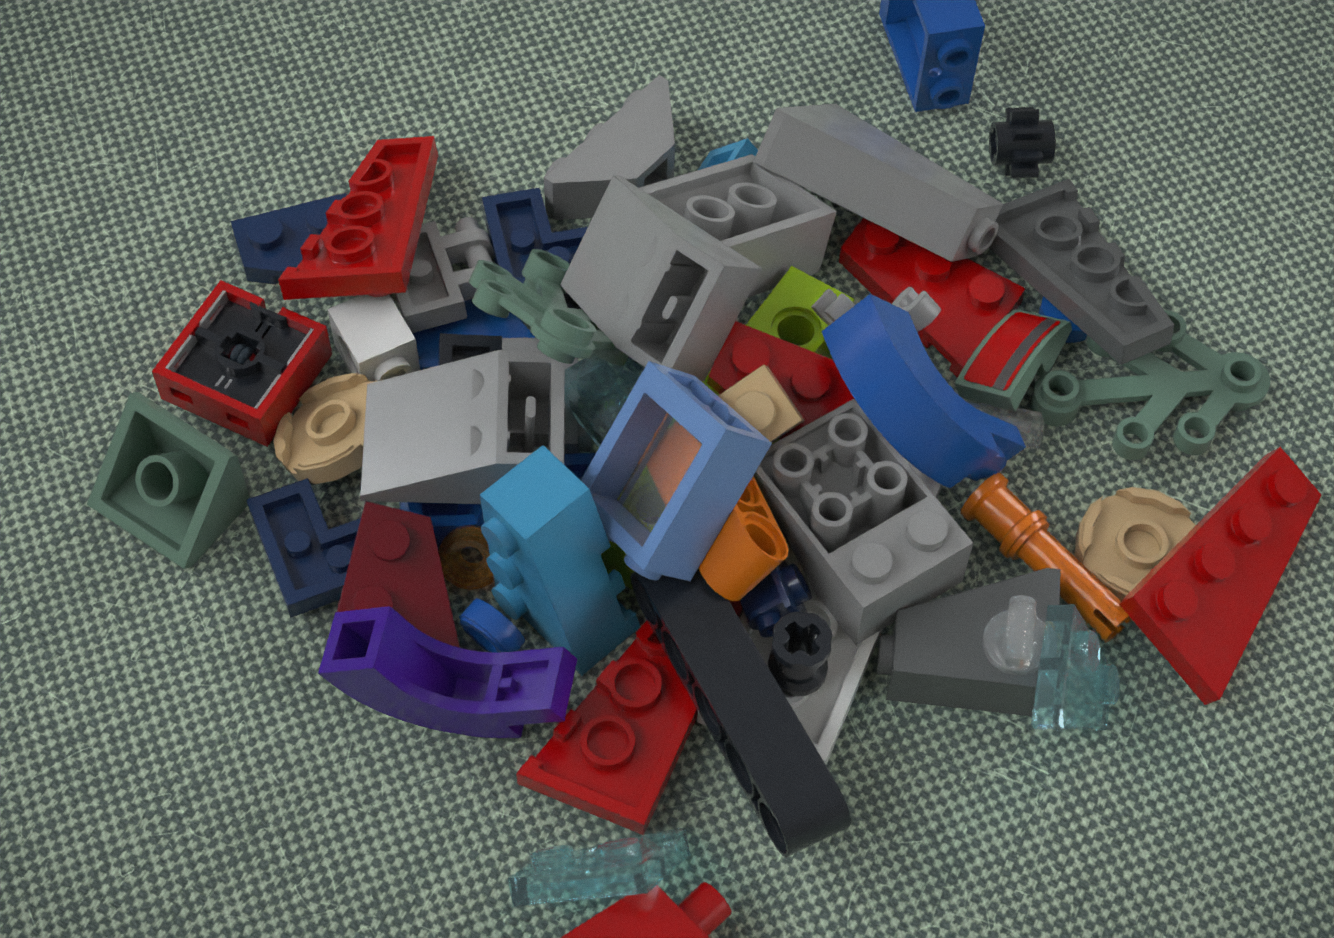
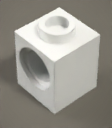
M359 295L327 309L334 344L350 373L364 374L369 381L375 382V380L381 381L420 370L416 339L390 295L383 297Z

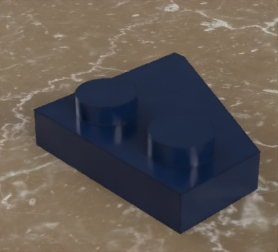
M342 193L230 221L247 281L278 284V279L287 267H297L302 261L300 248L309 235H320L328 222L325 213L334 200H341L347 194Z

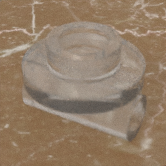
M1025 595L1011 597L1008 610L992 617L983 633L982 646L985 656L993 666L1007 674L1028 675L1043 667L1051 653V633L1046 624L1036 616L1037 601L1032 597Z

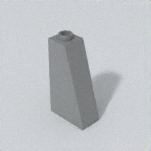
M837 104L776 108L754 159V162L951 262L982 254L992 244L998 232L999 225L995 221L1003 203Z

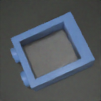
M648 361L581 481L590 489L608 540L616 543L626 553L624 562L628 567L651 580H659L664 575L691 581L772 445V442L694 375Z

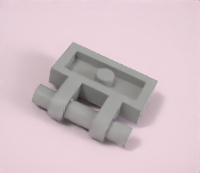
M472 217L460 219L455 225L456 232L440 236L435 221L422 224L406 293H395L402 317L412 333L467 318L464 301L473 299L477 290L469 283V279L477 261L485 260L492 262L491 257L494 253L488 233L479 228L476 219ZM462 262L464 265L469 266V268L453 272L451 265Z

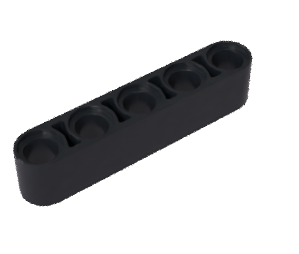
M699 568L691 581L664 575L659 580H651L636 572L631 573V585L646 620L768 836L781 855L787 858L848 828L851 825V817L843 794L729 600L716 593L707 584Z

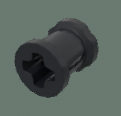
M791 612L781 617L774 625L772 650L767 666L785 694L807 696L817 691L825 682L828 672L827 659L831 653L832 631L827 622L816 614Z

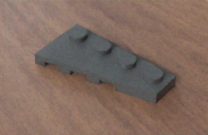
M1070 179L1003 204L995 221L999 225L998 232L989 249L1121 365L1171 344L1174 323L1141 277L1131 276L1124 267L1125 255L1115 242H1106L1099 232L1100 220L1090 207H1081L1077 201L1078 190Z

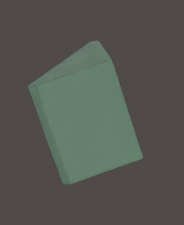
M133 392L129 394L87 505L172 562L186 569L192 567L248 506L246 499H249L250 496L238 456L141 393Z

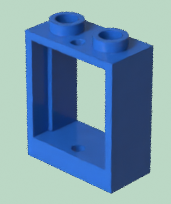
M881 0L879 15L914 111L948 109L957 105L969 104L985 24L976 1Z

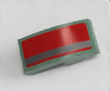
M1019 309L1011 311L985 336L965 364L954 383L959 396L964 399L1016 412L1035 374L1045 376L1050 372L1072 331L1070 321Z

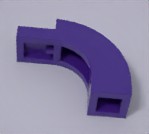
M387 606L335 612L318 674L356 701L383 714L411 724L437 731L473 737L521 738L524 724L565 721L578 659L564 646L500 653L479 652L455 647L424 634L392 607Z

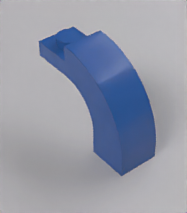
M869 294L822 331L830 354L843 381L872 424L908 462L937 483L951 488L966 477L974 481L991 477L999 473L1006 466L1007 460L1026 448L1017 426L976 409L959 396L946 382L929 358L908 311Z

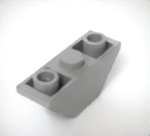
M658 75L643 90H636L631 93L622 108L604 124L599 123L589 131L582 144L566 158L560 157L552 163L544 176L545 209L549 217L553 220L593 218L614 174L621 176L638 188L674 177L675 139L667 79Z

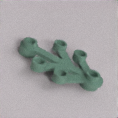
M532 249L522 270L525 280L524 283H521L501 266L485 260L477 261L469 279V283L477 289L472 299L473 304L491 315L507 318L511 312L531 326V333L539 339L537 348L543 354L566 364H572L575 357L588 359L592 353L614 365L624 366L629 356L617 349L612 341L582 309L567 308L564 298L566 291L560 284L570 265L569 262L547 251Z
M1164 310L1174 323V335H1172L1171 344L1157 349V351H1171L1198 369V371L1181 372L1152 353L1122 364L1138 374L1136 376L1077 380L1073 374L1067 371L1054 370L1045 376L1042 375L1036 381L1030 399V408L1033 415L1042 423L1050 426H1064L1076 418L1080 406L1149 400L1136 417L1125 418L1118 424L1112 439L1113 449L1120 457L1127 460H1139L1148 454L1154 440V435L1185 397L1210 395L1198 412H1189L1180 418L1173 434V441L1180 451L1189 455H1200L1209 449L1215 436L1216 428L1230 411H1245L1259 404L1265 398L1270 388V375L1266 367L1251 355L1240 352L1221 355L1185 333L1187 326L1181 315L1174 311ZM1087 335V346L1094 354L1114 359ZM1234 376L1239 377L1245 381L1238 380ZM1051 390L1060 391L1066 395L1059 396L1054 394ZM1185 430H1197L1203 435V438L1191 437ZM1134 434L1142 440V443L1129 442L1124 435Z

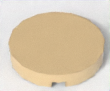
M349 373L330 377L309 388L299 398L303 405L292 416L289 412L284 414L280 420L273 440L275 454L286 470L298 481L307 478L311 484L335 481L362 467L367 384L373 383L364 374Z
M1136 487L1120 489L1116 491L1115 495L1108 496L1103 500L1101 497L1089 506L1076 532L1075 557L1122 601L1196 525L1189 518L1191 512L1180 501L1157 490Z

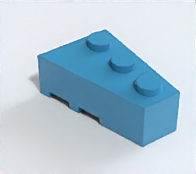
M542 445L480 494L484 519L481 531L488 542L490 556L486 559V562L493 573L495 587L491 589L493 597L507 615L514 620L522 616L552 647L564 646L578 659L576 671L583 676L640 628L636 614L630 609L627 610L617 600L616 595L626 588L622 575L615 569L608 574L601 554L611 546L590 489Z

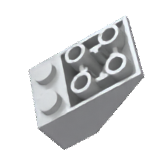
M614 174L560 285L612 341L617 349L643 367L647 365L648 361L694 375L700 381H705L763 268L626 179Z
M497 350L367 384L361 501L481 504L480 494L542 445L564 464L565 363L554 360L541 351Z
M855 399L770 446L753 476L817 596L855 645L894 623L897 610L929 602L963 581L973 546L972 540L901 454L894 449L872 424Z

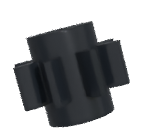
M1033 107L1006 108V121L992 122L990 126L989 154L993 166L1005 165V176H1010L1011 179L1038 178V164H1051L1054 160L1056 147L1054 124L1052 120H1039V109H1033Z

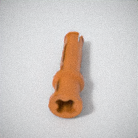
M996 473L986 479L966 500L960 514L968 521L976 519L1000 543L999 552L1006 558H1011L1012 560L1021 558L1034 572L1045 568L1060 569V597L1101 636L1105 643L1111 641L1125 628L1122 623L1128 624L1132 620L1119 605L1121 600L1047 531L1050 525L1047 522V516L1041 510L1032 512L1007 488L1008 479L1002 473Z

